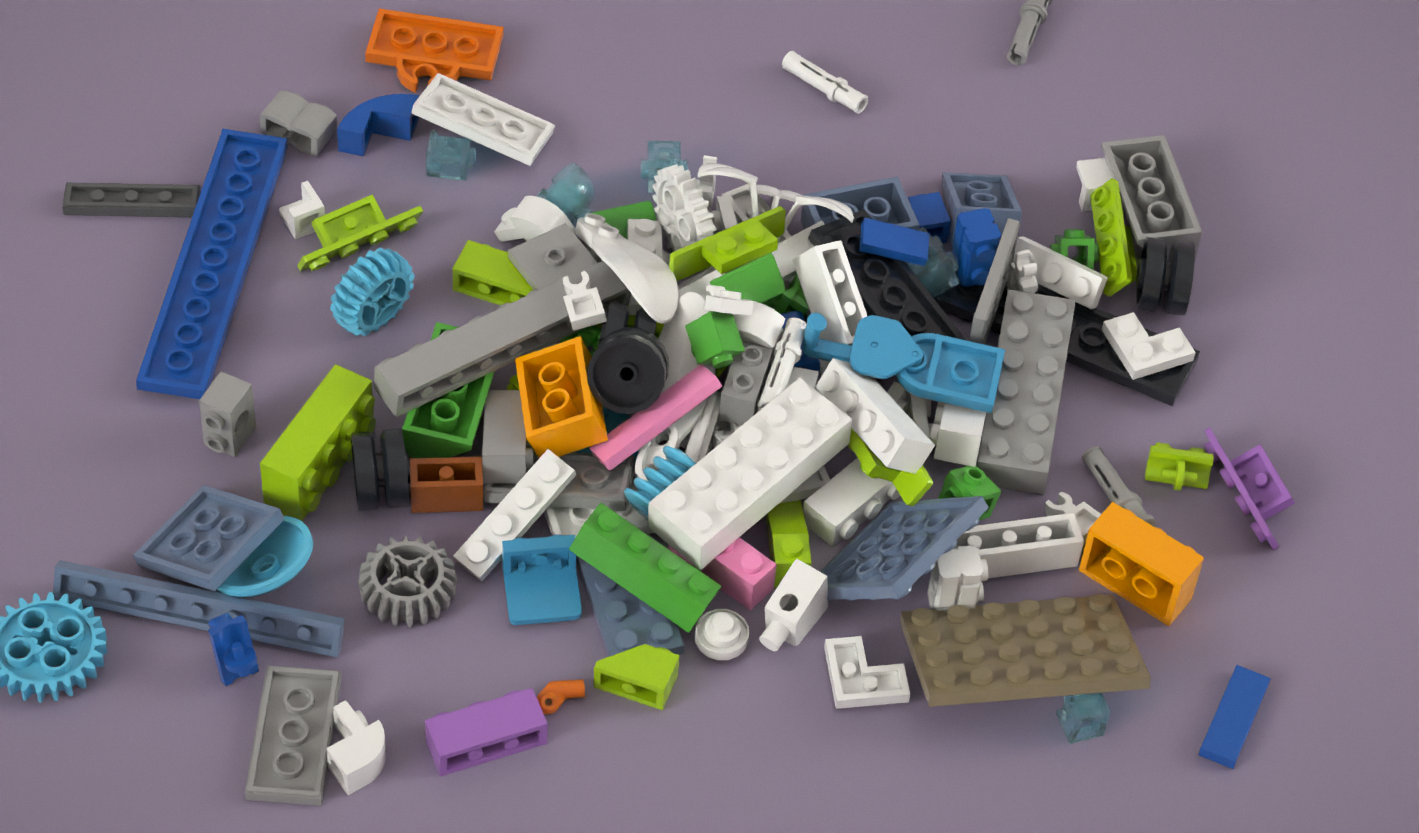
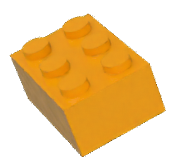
M581 336L515 358L526 438L539 458L547 449L560 457L608 441L603 407L593 396L587 381L588 365L592 355Z
M1112 502L1089 528L1079 571L1167 626H1170L1193 597L1204 557L1193 548L1183 545L1168 536L1162 529L1140 519L1132 511Z

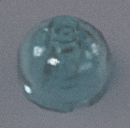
M574 162L557 173L551 179L553 181L551 186L547 190L543 188L537 195V197L544 198L561 209L572 224L577 223L578 218L585 217L587 213L593 212L590 206L595 199L594 185L588 174Z

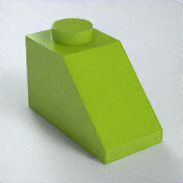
M643 644L596 661L593 687L663 711L678 677L680 655L674 654L663 647Z

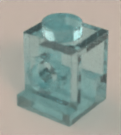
M431 130L426 152L427 176L466 181L468 168H474L476 160V149L471 148V140L438 135V131Z
M1102 693L1065 696L1062 709L1057 710L1056 715L1069 744L1104 736L1111 711ZM1090 721L1091 725L1081 727L1083 722Z

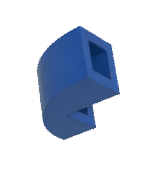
M384 95L356 106L343 118L337 128L338 151L364 156L373 133L411 141L419 117L411 112L419 95Z

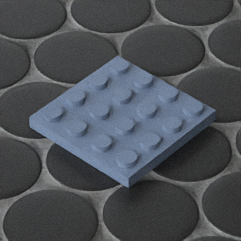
M982 496L919 500L913 507L906 505L904 501L890 502L820 571L827 576L828 580L827 600L848 599L853 601L855 599L877 600L888 598L898 600L905 597L911 592L912 585L921 576L928 574L935 567L934 562L942 554L951 551L957 545L956 540L964 532L971 530L979 523V517L989 508Z

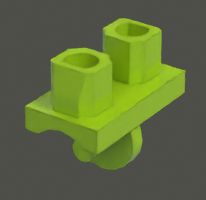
M1157 442L1154 446H1150L1145 480L1173 484V490L1181 491L1182 486L1207 489L1214 460L1213 454H1208L1204 449L1191 447L1188 450L1173 449L1170 444Z

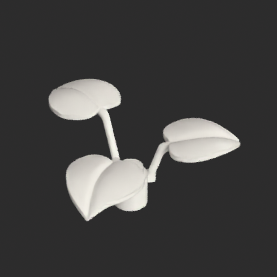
M706 163L699 168L698 178L706 175H722L738 178L748 183L751 192L752 217L759 215L757 193L769 195L772 198L771 209L778 207L779 199L795 202L785 218V231L783 235L786 234L788 225L802 205H820L829 208L853 223L854 216L851 208L839 201L822 197L802 196L789 190L780 191L772 186L756 185L758 177L723 164Z

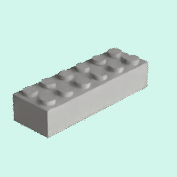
M1009 289L1007 291L998 348L1005 349L993 410L992 413H986L977 465L999 488L1045 495L1076 300Z

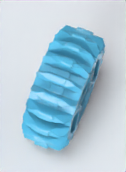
M381 247L375 252L370 250L364 258L358 257L357 263L353 266L349 265L348 272L345 275H341V282L334 287L336 293L330 299L333 302L330 307L333 317L340 326L356 336L360 334L366 336L371 331L377 332L382 325L387 326L388 321L396 317L399 309H403V303L410 298L408 292L414 287L412 281L415 275L408 261L397 252H393L389 248L384 250Z

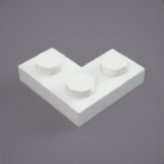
M1134 312L1103 322L1102 331L1133 380L1194 360L1196 352L1180 328L1149 337Z
M862 636L825 639L824 650L836 709L909 702L910 690L904 663L867 666Z

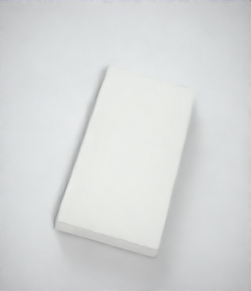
M438 73L416 100L411 112L418 117L531 166L552 136L555 125Z

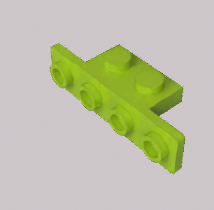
M1114 178L1098 187L1090 195L1096 242L1099 248L1101 274L1108 277L1103 293L1109 297L1126 285L1133 283L1137 276L1131 228L1124 224L1119 183Z
M372 194L318 217L311 224L323 248L303 256L297 266L300 271L310 268L311 271L319 270L330 263L328 260L337 255H340L341 258H346L359 251L358 246L367 242L371 246L386 240L389 237L388 233L399 229L400 233L414 228L418 225L417 220L424 211L421 206H417L386 220Z
M778 206L670 254L669 269L674 273L676 281L711 266L720 274H724L778 250L777 237L784 234L786 210L782 206Z
M851 428L850 443L847 446L855 452L861 462V470L873 479L881 478L892 482L905 504L913 507L933 485V481L924 466L922 465L916 474L886 467Z

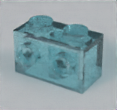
M924 227L918 230L922 232H927ZM929 234L928 260L925 266L906 263L934 298L960 284L955 273L959 266L950 251L945 252L938 236L931 237Z

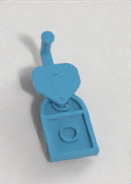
M812 313L808 316L802 342V351L807 356L831 362L832 358L850 362L851 367L856 372L880 379L896 376L901 386L915 396L992 413L1005 349L934 333H921L910 336L899 321L875 315L866 316L858 322L853 345L851 346L820 339V332L827 327L826 319L819 313Z

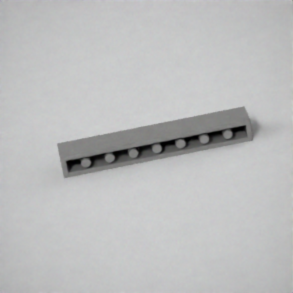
M604 261L591 263L583 270L568 276L571 284H579L582 282L581 272L586 271L588 273L591 288L597 287L606 318L610 301L629 304L631 292ZM563 277L543 289L531 291L525 297L515 302L505 303L487 315L477 316L459 328L447 330L431 341L417 344L403 354L394 358L384 359L379 365L375 366L374 390L395 417H398L514 362L515 358L535 352L581 330L573 331L563 298V296L567 295L563 284Z

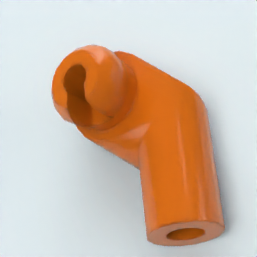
M584 679L549 682L537 696L543 714H553L566 699L585 698Z

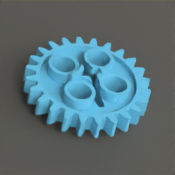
M49 592L46 600L42 601L39 595L34 593L33 602L29 604L23 598H19L20 607L18 609L9 605L5 606L7 617L0 616V688L7 685L10 696L21 690L24 701L32 693L37 695L39 703H42L45 694H51L53 700L58 701L60 691L64 690L70 697L73 696L72 686L75 684L85 689L87 687L85 676L97 678L96 667H104L103 655L107 654L108 650L105 628L102 626L101 617L94 616L92 606L83 609L82 599L80 598L70 604L68 594L66 593L57 601L54 599L53 592Z

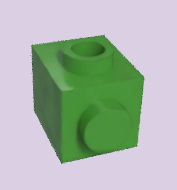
M710 311L685 325L691 343V351L698 365H713L715 369L723 368L732 364L735 356L745 352L733 314Z

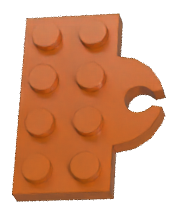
M379 8L366 48L365 61L396 66L397 77L401 84L415 93L418 90L417 78L421 76L432 77L428 81L429 85L437 73L455 81L460 76L492 81L504 37V27Z

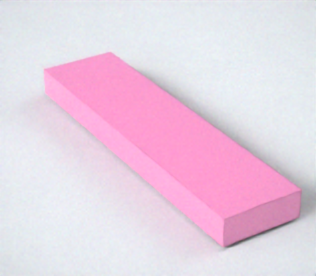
M699 365L660 394L659 398L647 409L636 412L608 433V441L593 445L589 449L594 457L610 471L720 389L722 385L712 372L705 366Z

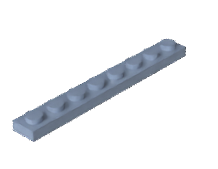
M59 560L55 566L53 595L56 600H60L66 593L70 603L80 598L85 606L206 631L210 629L208 622L213 618L225 613H229L232 619L243 615L247 621L251 640L337 658L342 650L345 618L229 596L223 593Z

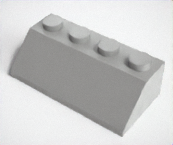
M1165 135L1102 142L1101 148L1112 178L1119 183L1121 202L1137 245L1143 247L1146 237L1164 239L1167 245L1168 260L1170 249L1176 240L1193 242L1195 244L1196 258L1202 230Z

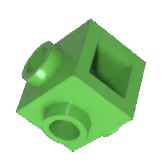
M1065 229L1064 235H1055V243H1050L1049 249L1068 257V247L1075 246L1077 250L1076 255L1070 259L1094 270V263H1098L1099 258L1098 243H1095L1094 238L1084 235V230Z
M966 466L949 471L944 479V485L938 498L982 496L989 507L979 517V520H983L991 516L1001 490L977 466Z

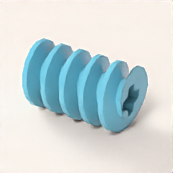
M664 446L663 453L666 459L655 456L653 459L657 470L645 467L643 473L647 481L641 478L634 479V484L638 491L629 488L624 490L629 504L647 521L649 502L696 464L678 448Z

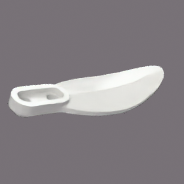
M587 213L585 217L578 218L575 234L591 247L616 273L647 314L658 323L663 324L671 321L676 312L679 296L675 275L669 269L667 263L651 251L624 238L619 234L617 228L605 222L603 216Z
M688 292L678 299L674 317L671 321L664 324L658 340L664 345L669 357V375L660 394L699 366L692 354L691 343L685 325L708 313L704 310L706 301L695 292ZM703 365L715 375L716 369L713 368V365ZM709 397L639 449L635 463V472L638 478L647 481L643 473L645 467L657 470L653 463L655 456L666 459L663 453L664 446L679 449L681 441L690 433L699 420ZM668 440L666 444L658 445L661 441Z

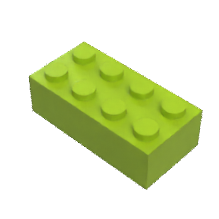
M335 364L260 462L264 504L280 508L283 515L294 517L300 521H303L309 512L316 510L323 492L328 486L332 487L336 483L340 469L346 461L351 462L353 460L351 433L369 431L372 434L375 428L376 419L374 418L373 409L375 397L373 396L372 380Z

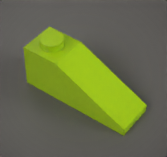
M801 500L779 503L766 514L770 560L777 564L774 588L779 586L796 558L811 566L809 535Z

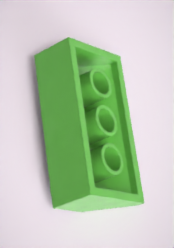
M436 322L431 340L439 337L440 334L447 330H454L459 327ZM495 371L409 411L402 429L405 451L408 452V456L413 458H449L470 451Z
M601 502L585 521L568 549L688 633L722 587Z

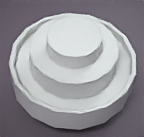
M714 609L706 612L699 618L695 628V643L704 655L715 660H730L738 657L745 651L749 641V626L745 619L737 612L728 609Z

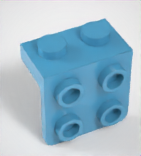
M556 534L549 537L515 538L502 541V568L508 616L511 624L525 625L577 620L582 616L576 571V554L568 550L575 539V535L563 536Z

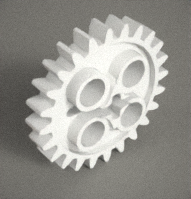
M677 164L657 171L658 175L654 176L656 183L652 185L656 194L652 195L657 203V207L654 210L658 216L657 221L660 222L663 228L662 237H666L668 240L667 248H672L674 252L714 235L713 231L717 229L712 221L714 216L707 209L709 202L708 200L704 201L702 197L703 189L697 188V179H691L690 171H685L683 165L678 166Z

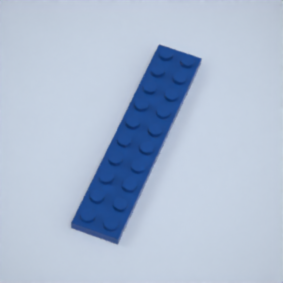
M222 129L136 379L137 390L201 399L210 387L288 148L287 138Z

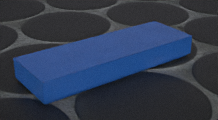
M1236 665L1202 743L1199 756L1234 769L1271 678Z

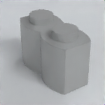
M279 91L260 114V131L268 136L287 138V143L295 149L308 155L317 156L337 131V115L325 105L308 103L297 93Z

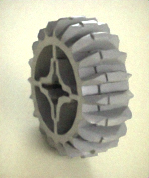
M405 534L401 542H396L390 537L388 546L378 543L375 552H368L365 558L366 562L361 563L359 569L360 578H358L361 600L363 604H367L370 614L378 613L381 623L391 618L395 627L400 621H405L408 627L411 628L413 621L417 620L425 626L428 616L438 620L440 610H448L450 600L454 599L456 594L457 573H455L454 562L452 558H447L445 548L437 549L434 540L423 544L421 536L416 541H409ZM388 573L390 577H388L387 582L381 586L379 582ZM434 577L436 579L435 583L427 589L425 586L428 584V580Z

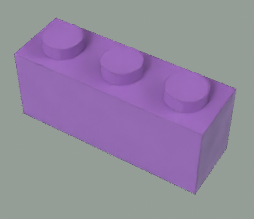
M533 688L522 691L514 690L508 692L503 697L486 702L478 701L466 708L450 713L441 712L425 720V740L440 777L547 744L548 723Z

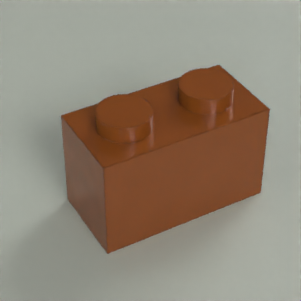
M482 457L410 459L411 513L483 511Z

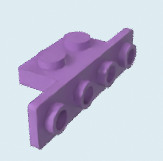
M1210 427L1204 431L1210 441L1205 443L1204 446L1209 454H1213L1214 462L1221 459L1225 468L1219 472L1229 489L1234 486L1238 488L1240 495L1236 496L1235 499L1245 516L1250 513L1253 514L1256 522L1250 525L1260 543L1268 540L1273 550L1278 548L1279 545L1264 520L1295 504L1262 445L1260 444L1229 461Z

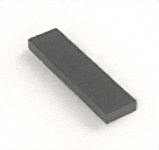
M66 182L62 208L64 215L192 218L201 189L200 185Z

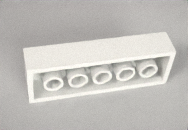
M798 378L651 500L648 506V527L697 569H703L850 443L852 418L803 379Z

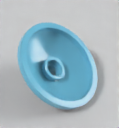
M283 516L284 520L272 534L243 561L217 590L229 596L255 597L272 592L290 582L304 568L313 550V537L306 524L294 517Z

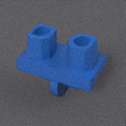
M225 613L211 619L208 622L210 628L208 633L223 684L228 686L238 677H246L249 674L259 672L256 652L253 648L247 621L243 615L232 619L229 613Z

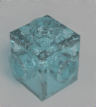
M680 141L647 142V159H641V179H647L648 193H656L652 185L656 183L654 176L658 175L657 171L675 164L678 166L683 165L684 170H688L687 159H681Z

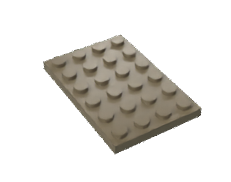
M1095 594L1090 597H1059L1057 599L1039 601L1027 599L1021 602L1001 604L990 602L985 605H976L975 608L970 609L962 605H953L944 611L927 608L901 611L900 624L929 707L1150 689L1151 676L1114 595Z

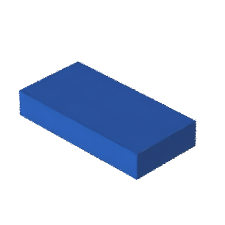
M864 218L861 224L859 251L925 266L928 260L929 233Z

